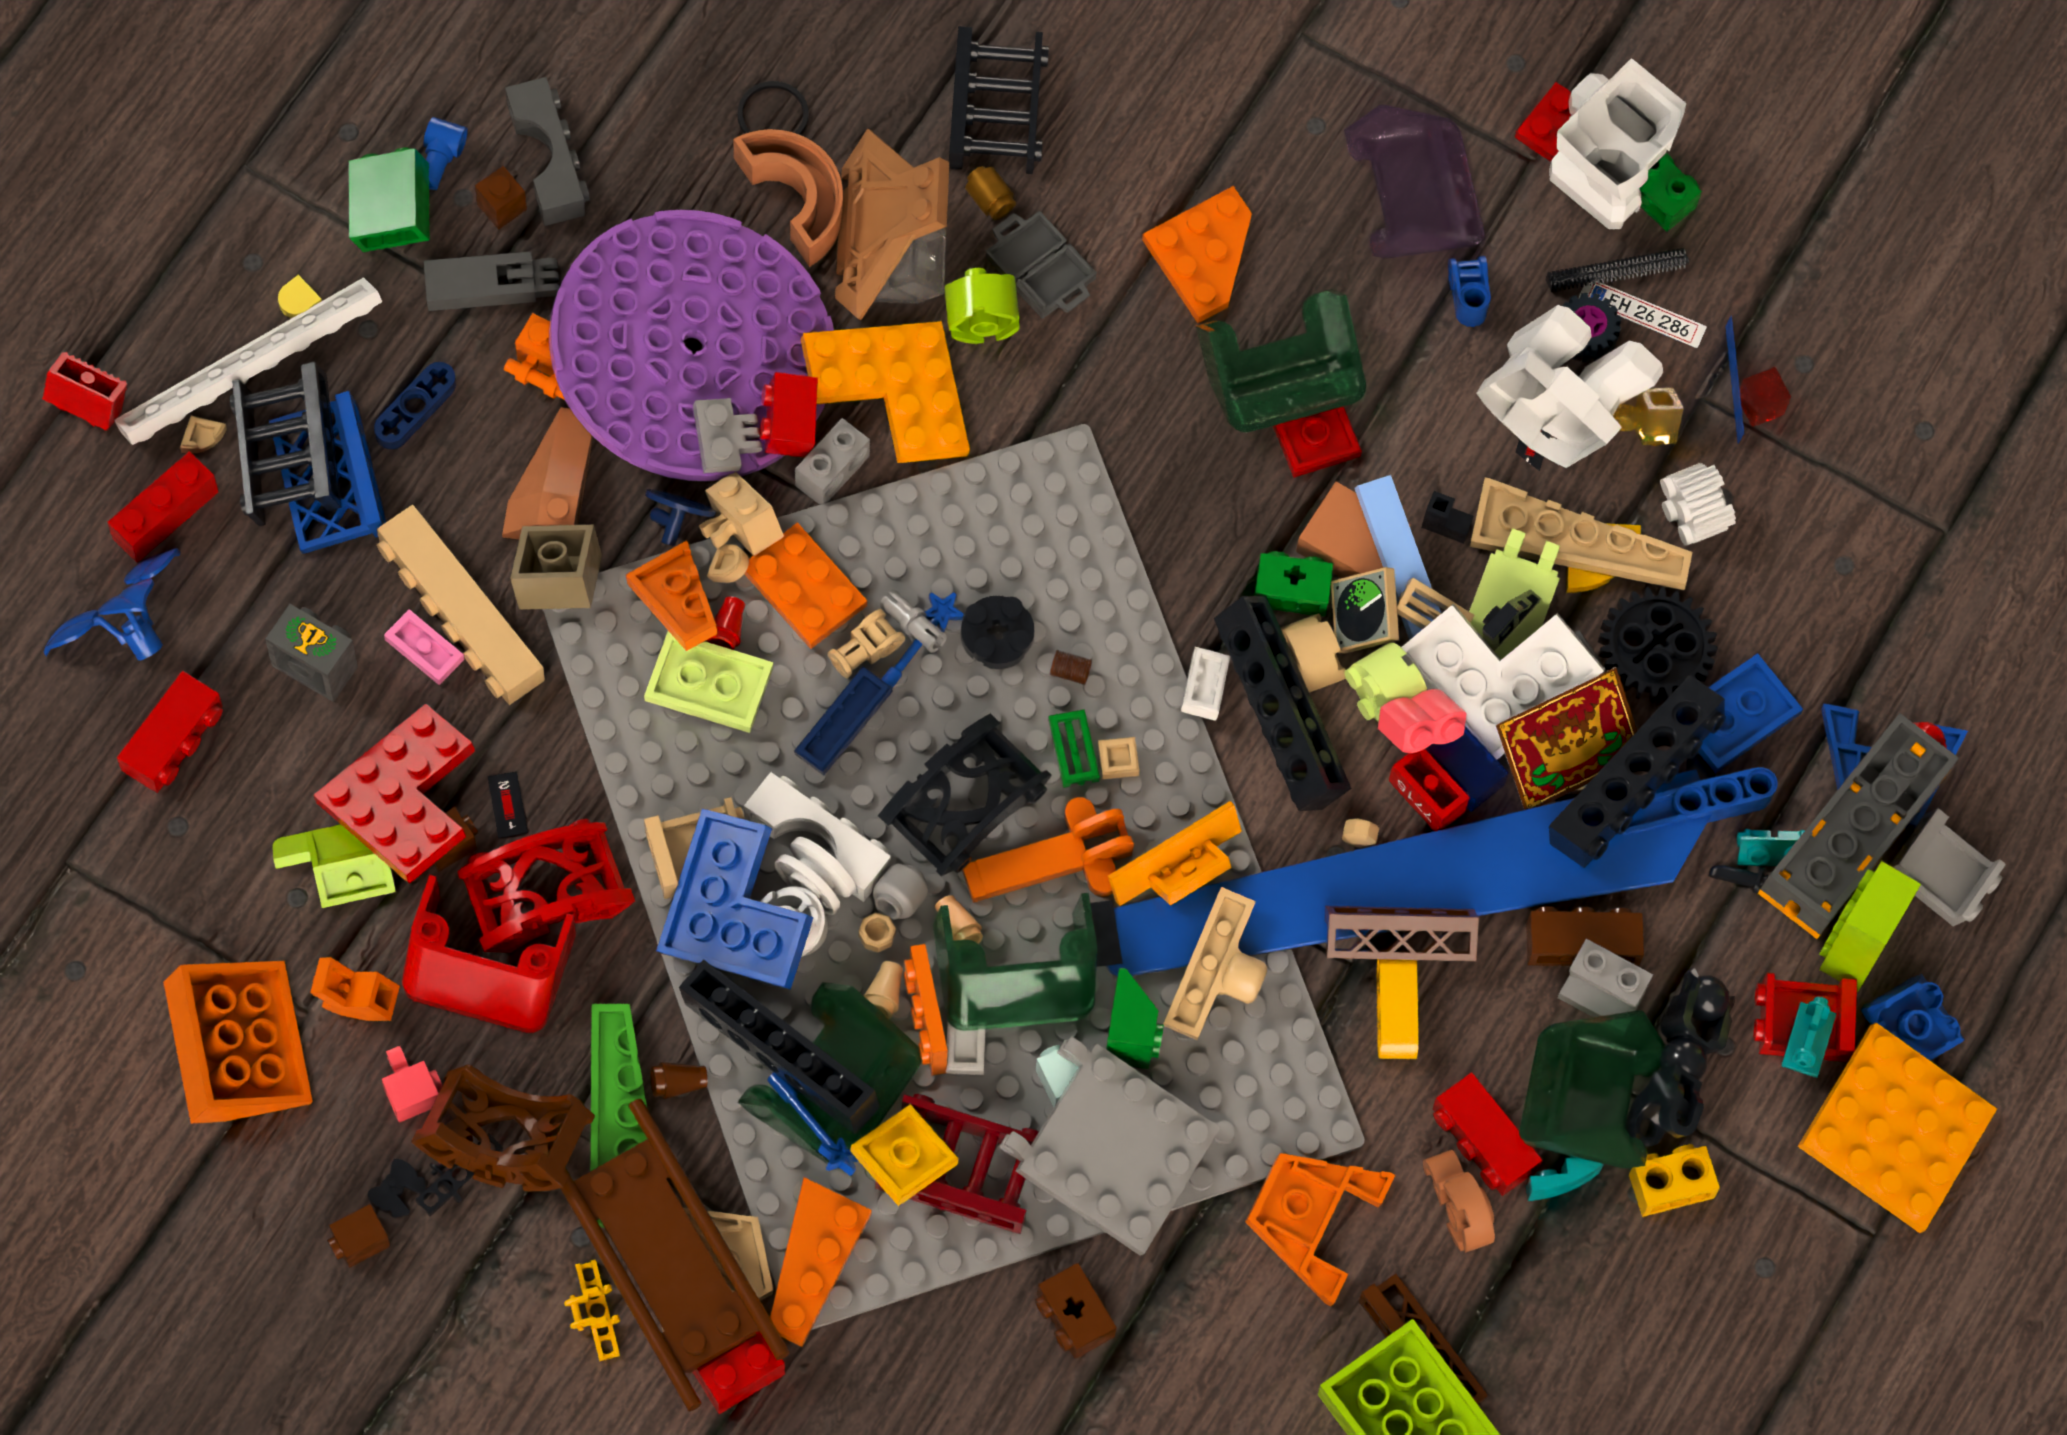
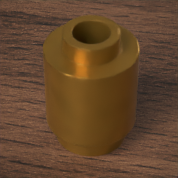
M981 166L968 175L967 180L969 182L966 184L965 189L986 216H991L993 220H998L1006 216L1015 207L1014 193L994 167L985 168Z

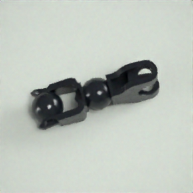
M1695 968L1688 970L1684 974L1680 993L1673 996L1661 1022V1032L1668 1042L1661 1052V1070L1653 1072L1647 1087L1632 1103L1625 1123L1624 1131L1627 1139L1640 1149L1658 1144L1665 1131L1675 1138L1691 1135L1695 1131L1704 1109L1703 1099L1699 1094L1702 1082L1699 1079L1706 1072V1054L1722 1050L1727 1043L1732 1023L1730 1012L1735 1003V996H1729L1727 987L1719 978L1711 975L1699 976ZM1691 1018L1707 1022L1701 1038L1696 1033V1028L1691 1023ZM1682 1118V1126L1677 1122V1119ZM1643 1119L1650 1121L1646 1137L1642 1135L1640 1128Z

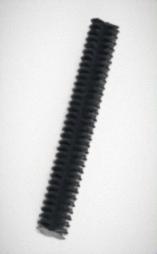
M1677 248L1676 250L1672 249V251L1668 250V252L1638 255V258L1633 256V258L1629 257V259L1625 258V260L1616 259V261L1612 260V262L1608 261V263L1600 262L1599 264L1595 263V265H1583L1582 267L1578 266V268L1565 269V271L1561 269L1560 271L1556 270V272L1552 271V273L1548 272L1546 283L1552 293L1553 288L1557 292V287L1561 291V286H1563L1564 290L1567 286L1569 290L1570 285L1574 289V284L1578 288L1579 283L1581 287L1585 283L1586 287L1587 282L1591 286V282L1593 281L1595 285L1596 280L1600 284V279H1602V283H1604V279L1608 283L1609 278L1613 282V277L1617 281V276L1621 280L1622 275L1625 280L1626 275L1630 279V274L1634 278V273L1638 277L1639 272L1641 276H1643V272L1647 276V271L1651 275V271L1653 270L1655 274L1656 269L1658 273H1660V269L1664 272V268L1668 272L1669 267L1673 271V266L1677 270L1678 265L1679 269H1681L1682 265L1685 269L1686 264H1689V259L1684 248Z

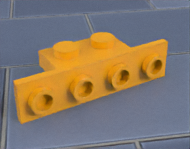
M1231 801L1227 802L1108 875L1116 903L1122 906L1139 894L1152 888L1171 906L1231 869L1229 857L1217 846L1242 832L1234 804Z

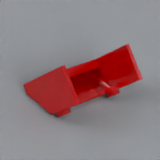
M429 875L411 927L402 977L405 994L411 1000L521 1032L534 1033L541 1030L549 1019L576 937L574 915L566 914L556 947L544 944L531 945L521 954L518 966H511L446 947L449 939V927L443 917L435 914L440 899L437 877Z

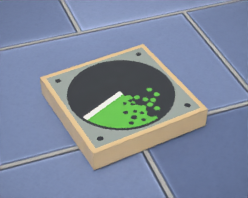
M1384 567L1331 581L1334 635L1341 650L1337 653L1345 654L1399 641L1394 568Z

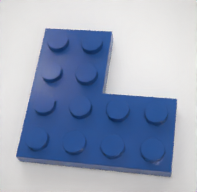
M702 808L660 937L657 952L696 964H700L704 959L718 970L791 990L814 917L750 899L772 831L771 827Z

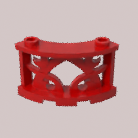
M589 819L577 820L569 826L536 833L501 846L489 853L481 852L475 854L468 859L469 864L458 870L457 873L460 879H464L481 927L483 937L479 940L484 952L511 953L525 943L549 933L548 925L565 920L567 913L574 915L575 924L592 920L612 919L636 902L631 888H624L604 833L608 830L605 822L591 823ZM589 844L596 864L584 867L583 864L589 858L588 850L584 853H578L574 850V847ZM562 848L563 853L557 851L556 849ZM536 860L555 864L571 873L560 883L556 902L548 904L542 896L528 890L518 891L526 872ZM516 863L513 869H511L509 865ZM494 873H499L501 875L500 879L489 884L493 891H504V893L498 897L488 899L482 880L487 879ZM600 874L605 889L594 877L595 875ZM581 881V883L576 884L575 887L576 889L580 890L582 894L573 897L570 896L567 893L568 889L573 884ZM528 901L532 902L535 906L533 910L522 913L523 902L516 905L515 903ZM501 907L500 926H498L492 910Z

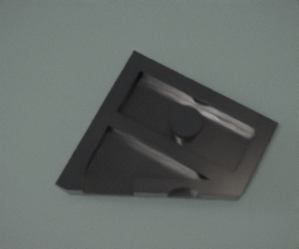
M1531 589L1508 601L1502 608L1495 606L1482 621L1485 624L1483 627V639L1493 651L1502 644L1542 600Z

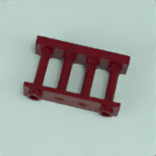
M904 1094L901 1110L911 1104L924 1120L947 1126L942 1140L953 1153L961 1131L983 1138L967 1186H964L962 1189L949 1186L945 1180L946 1172L909 1199L1021 1234L1027 1211L1020 1208L1021 1205L1018 1203L1026 1179L1015 1171L1021 1161L1018 1159L1015 1161L1004 1198H999V1201L984 1197L982 1188L997 1143H1001L1006 1134L1010 1135L1014 1131L1025 1138L1031 1145L1039 1131L1030 1128H1022V1131L934 1104L935 1101L932 1098L922 1094H914L913 1097ZM876 1181L875 1189L886 1192Z

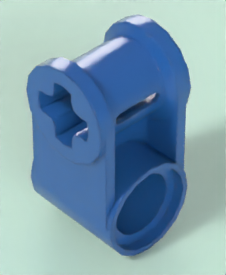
M1479 256L1478 260L1456 261L1455 258H1450L1448 260V280L1452 290L1456 318L1467 327L1479 326L1487 317L1491 299L1486 257ZM1467 302H1475L1479 307H1471L1467 305Z

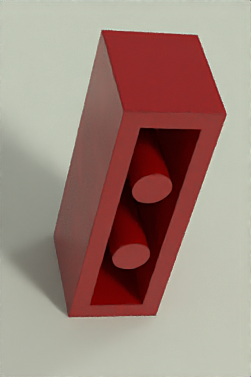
M189 451L107 522L112 539L138 563L219 493L214 474Z
M182 670L118 755L117 760L121 771L157 794L164 785H170L179 772L178 766L185 756L190 757L197 750L201 742L200 736L206 728H212L220 719L223 706L219 693Z
M1472 1072L1436 1098L1432 1108L1435 1121L1444 1131L1450 1130L1458 1140L1456 1144L1461 1154L1468 1161L1474 1160L1482 1170L1480 1172L1481 1178L1491 1190L1497 1189L1503 1197L1538 1171L1542 1159Z

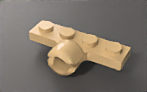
M1221 887L1163 1023L1165 1027L1198 1040L1214 1000L1218 995H1227L1247 1004L1252 1003L1257 998L1267 973V965L1261 960L1242 953L1238 948L1239 941L1256 901Z

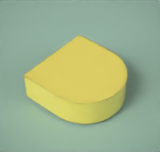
M299 274L285 284L278 294L280 310L289 318L307 311L322 301Z

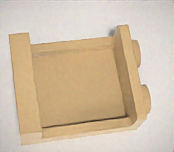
M731 797L724 799L723 806L709 809L714 812L744 819L741 807L734 808ZM701 812L660 822L659 815L644 819L645 833L664 899L674 897Z

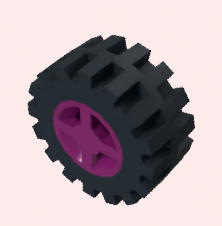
M1581 293L1579 299L1575 295L1570 298L1569 303L1565 302L1562 305L1570 308L1591 328V339L1585 348L1572 357V359L1576 360L1579 356L1582 357V362H1588L1589 358L1592 357L1596 361L1602 355L1604 356L1611 352V349H1614L1621 329V317L1617 316L1618 309L1615 305L1609 306L1610 300L1606 297L1602 301L1599 300V294L1594 293L1591 298L1588 297V293Z

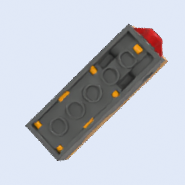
M1899 713L1772 871L1758 894L1818 939L1856 891L1868 869L1872 871L1959 758L1947 749L1945 735L1942 730L1930 722L1912 723Z

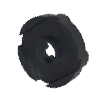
M1005 596L985 597L971 604L966 609L961 624V642L966 653L972 659L974 657L976 660L984 663L983 666L991 669L1009 668L1018 664L1031 648L1034 641V622L1031 614L1018 598ZM993 625H1000L1007 629L1003 633V639L996 640L994 634L988 635L987 631L991 630Z

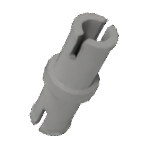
M897 590L888 592L893 598L892 601L886 595L882 598L880 608L900 623V629L906 635L912 634L931 653L938 650V647L934 645L935 642L940 647L943 646L947 635L926 618V613L920 607L914 608Z

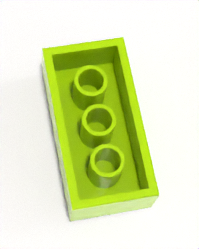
M1882 861L1875 872L1868 869L1852 898L1842 911L1819 954L1825 958L1819 970L1839 982L1842 978L1857 980V992H1859L1921 884Z

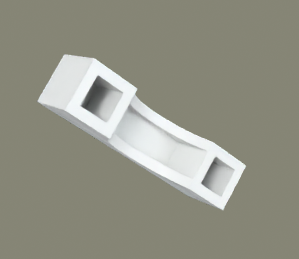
M770 772L744 805V818L748 821L771 827L770 837L773 839L792 831H807L823 838L832 848L836 860L853 878L856 890L852 894L863 902L872 893L873 887L891 866L889 850L881 842L875 839L867 840L858 833L859 829L846 818L837 819L829 813V808L816 797L809 799L800 793L799 787L786 776L779 778Z

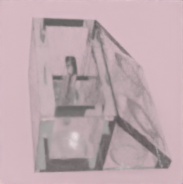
M945 228L913 240L874 302L918 304L944 294Z

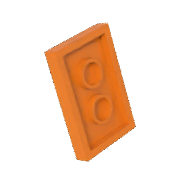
M797 522L783 533V538L749 558V566L744 575L806 645L812 649L866 608L868 601Z
M926 945L910 946V959L904 960V981L907 994L914 993L911 996L913 1005L911 1007L914 1028L915 1030L922 1029V1031H919L920 1043H918L922 1065L929 1064L931 1076L945 1074L948 1050Z

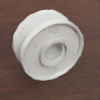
M797 837L790 844V850L794 857L786 854L780 855L774 862L775 869L788 887L797 886L811 891L821 902L825 914L833 915L840 908V901L836 894L842 897H849L856 890V884L847 870L825 849L807 838Z

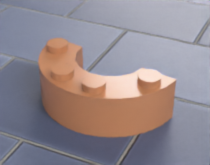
M767 129L749 132L734 138V159L752 185L764 181H780L792 186L802 196L805 204L801 212L790 221V240L807 265L811 267L831 249L840 232L843 215V188L837 167L820 146L808 138L793 132Z

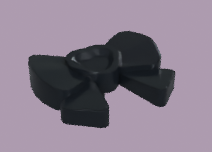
M394 1159L390 1174L387 1175L380 1186L370 1189L367 1197L376 1209L387 1213L391 1212L393 1218L408 1216L410 1211L398 1196L403 1194L404 1188L421 1195L425 1191V1178L417 1177V1172L408 1162Z

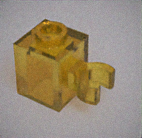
M1673 387L1650 388L1637 396L1635 407L1628 404H1619L1613 417L1615 420L1619 419V424L1622 427L1619 431H1632L1635 429L1642 445L1676 444L1684 408Z

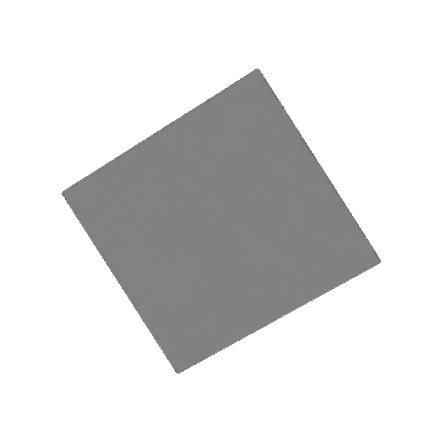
M1086 424L1074 426L778 517L777 520L782 533L798 522L868 601L866 608L812 649L806 645L745 575L731 583L713 582L707 577L717 550L711 538L690 544L691 555L713 617L718 613L726 597H737L746 605L743 612L741 643L734 650L773 662V670L750 733L645 701L644 695L668 630L628 586L626 574L661 554L599 572L591 608L542 609L657 944H659L673 897L664 899L646 837L644 819L659 815L660 822L701 812L702 808L709 810L724 805V799L729 797L732 798L734 808L741 807L744 815L745 803L770 772L779 778L786 776L799 787V792L809 799L816 797L829 808V813L837 819L846 818L859 829L858 833L867 840L875 839L881 842L889 850L891 865H912L923 873L928 885L927 897L910 918L891 919L896 928V935L892 946L879 953L865 949L858 936L863 918L875 912L880 913L875 906L873 891L864 902L853 894L849 897H842L836 894L840 901V908L833 915L825 914L828 921L826 939L814 953L801 957L791 990L718 970L875 1090L880 1108L859 1132L854 1135L794 1089L797 1092V1098L835 1144L839 1138H843L847 1149H851L853 1143L900 1112L904 1094L911 1097L914 1094H922L932 1098L935 1101L934 1104L1022 1131V1128L1040 1131L1054 1108L1036 1072L1037 1058H1040V1054L1049 1047L1061 1046L1065 1039L1069 1040L1070 1037L1084 1044L1088 1051L1096 1043L1105 1049L1107 1046L1117 976L1111 974L1106 966L1093 967L1083 904L1112 900L1113 908L1118 907L1119 905L1116 903L1114 895L1111 894L1107 897L1094 895L1088 887L1082 870L973 903L962 871L959 873L952 871L941 877L936 872L937 868L892 824L888 826L878 817V814L908 780L913 783L917 781L916 777L919 774L923 775L928 771L924 764L945 744L951 746L953 743H957L962 736V731L974 722L991 713L1001 723L997 729L1041 772L1047 770L1052 776L1044 785L1047 787L1046 793L1036 803L1031 804L1028 802L1000 823L970 853V856H972L970 862L1069 833L1064 817L1066 805L1073 798L1083 797L1092 802L1096 814L1111 809H1122L1126 830L1128 835L1132 837L1134 847L1132 856L1113 861L1117 871L1231 801L1235 806L1242 832L1217 847L1229 857L1232 868L1203 886L1261 873L1260 866L1202 717L1180 712L1187 677L1090 427ZM733 535L725 543L739 546L749 558L753 556ZM897 590L914 608L920 607L924 612L932 607L929 601L930 593H934L943 600L954 592L957 594L953 607L961 611L964 616L966 609L971 604L989 596L1016 597L1022 602L1023 606L1031 614L1035 632L1031 648L1018 664L1004 669H991L983 666L984 663L976 660L974 657L972 659L964 650L961 642V624L963 620H949L944 632L947 635V639L943 646L940 647L935 642L934 645L938 647V650L933 653L929 652L924 645L920 647L901 672L902 677L892 688L893 692L824 776L795 755L794 750L862 667H865L881 679L890 667H894L916 639L912 634L906 635L900 629V623L884 611L886 613L885 619L896 632H902L906 637L905 641L896 651L885 658H880L872 665L866 660L852 671V676L848 679L836 670L829 659L828 652L830 650H838L851 640V631L858 627L869 614L881 609L880 602L885 595L892 601L893 598L888 594L889 591ZM993 625L992 629L987 631L988 635L994 634L996 640L1003 639V633L1007 629L1000 625ZM1056 650H1059V652L1064 651V653L1069 652V654L1076 655V658L1079 655L1081 659L1082 657L1086 658V661L1088 658L1089 660L1092 659L1085 685L1050 675ZM1085 709L1100 780L1095 783L1087 781L1084 785L1071 784L1070 787L1063 788L1048 716ZM1078 719L1072 720L1083 772H1089ZM1064 722L1058 723L1069 775L1075 774ZM1135 737L1140 770L1139 776L1102 779L1098 740ZM971 757L963 761L969 768L984 765V762H982V764L975 766L976 761ZM1008 767L999 769L1000 773L1011 771ZM951 771L946 774L951 786V796L947 811H967L985 807L988 797L987 775L977 778H966L956 775ZM1018 777L1017 779L1009 780L1014 786H1022L1024 784ZM932 789L927 795L930 799L937 798V802L933 807L937 809L943 798V793L939 789ZM1002 792L1000 797V803L1008 797ZM907 816L924 834L928 823ZM978 824L967 825L966 828H967L968 834H969V833L972 831V829L975 828ZM937 825L929 840L947 856L957 845L958 839L954 835L948 836L944 841V845H942L941 831L943 826ZM792 831L775 839L769 837L750 899L761 901L768 893L788 887L777 873L774 862L783 854L794 857L790 850V844L797 837L801 836L813 841L836 859L832 848L823 838L807 831ZM1118 831L1084 840L1085 849L1087 851L1119 837ZM1149 888L1123 905L1160 896L1152 888ZM953 895L982 926L981 933L983 938L981 942L969 951L958 952L955 947L949 946L937 914L938 912L935 909L936 903L945 896ZM926 945L946 1045L949 998L986 999L984 1075L945 1073L931 1076L929 1064L922 1065L918 1043H920L919 1031H922V1029L915 1030L911 1014V1007H913L911 996L914 993L907 994L904 981V960L910 959V946ZM1292 949L1251 955V957L1261 960L1267 965L1265 979L1257 998L1252 1003L1247 1004L1227 995H1218L1214 1000L1198 1040L1164 1026L1159 1057H1151L1149 1069L1132 1067L1221 1127L1171 1211L1265 1180L1276 1157L1280 1153L1324 1161L1360 1149L1364 1144L1363 1133ZM661 954L699 1066L705 1065L707 1089L751 1216L758 1217L768 1267L776 1290L804 1177L872 1210L869 1221L811 1330L1106 1233L1027 1179H1025L1018 1201L1021 1205L1020 1208L1027 1210L1022 1232L1018 1234L910 1199L898 1206L886 1192L875 1189L876 1180L859 1161L854 1162L856 1170L852 1176H849L840 1168L831 1171L826 1170L829 1160L818 1152L822 1144L821 1140L791 1104L785 1103L769 1084L767 1079L773 1072L685 1005L679 986L699 964ZM885 961H891L903 968L899 1008L890 1019L880 1020L864 1012L862 998L879 972L881 964ZM1187 967L1132 976L1158 1009V1024L1164 1023ZM925 1120L937 1135L943 1139L947 1126ZM961 1131L954 1154L959 1158L958 1165L949 1170L945 1178L949 1186L962 1189L968 1185L983 1140L982 1137ZM997 1143L982 1188L984 1197L999 1201V1198H1004L1016 1161L1015 1157L999 1148L1001 1143Z

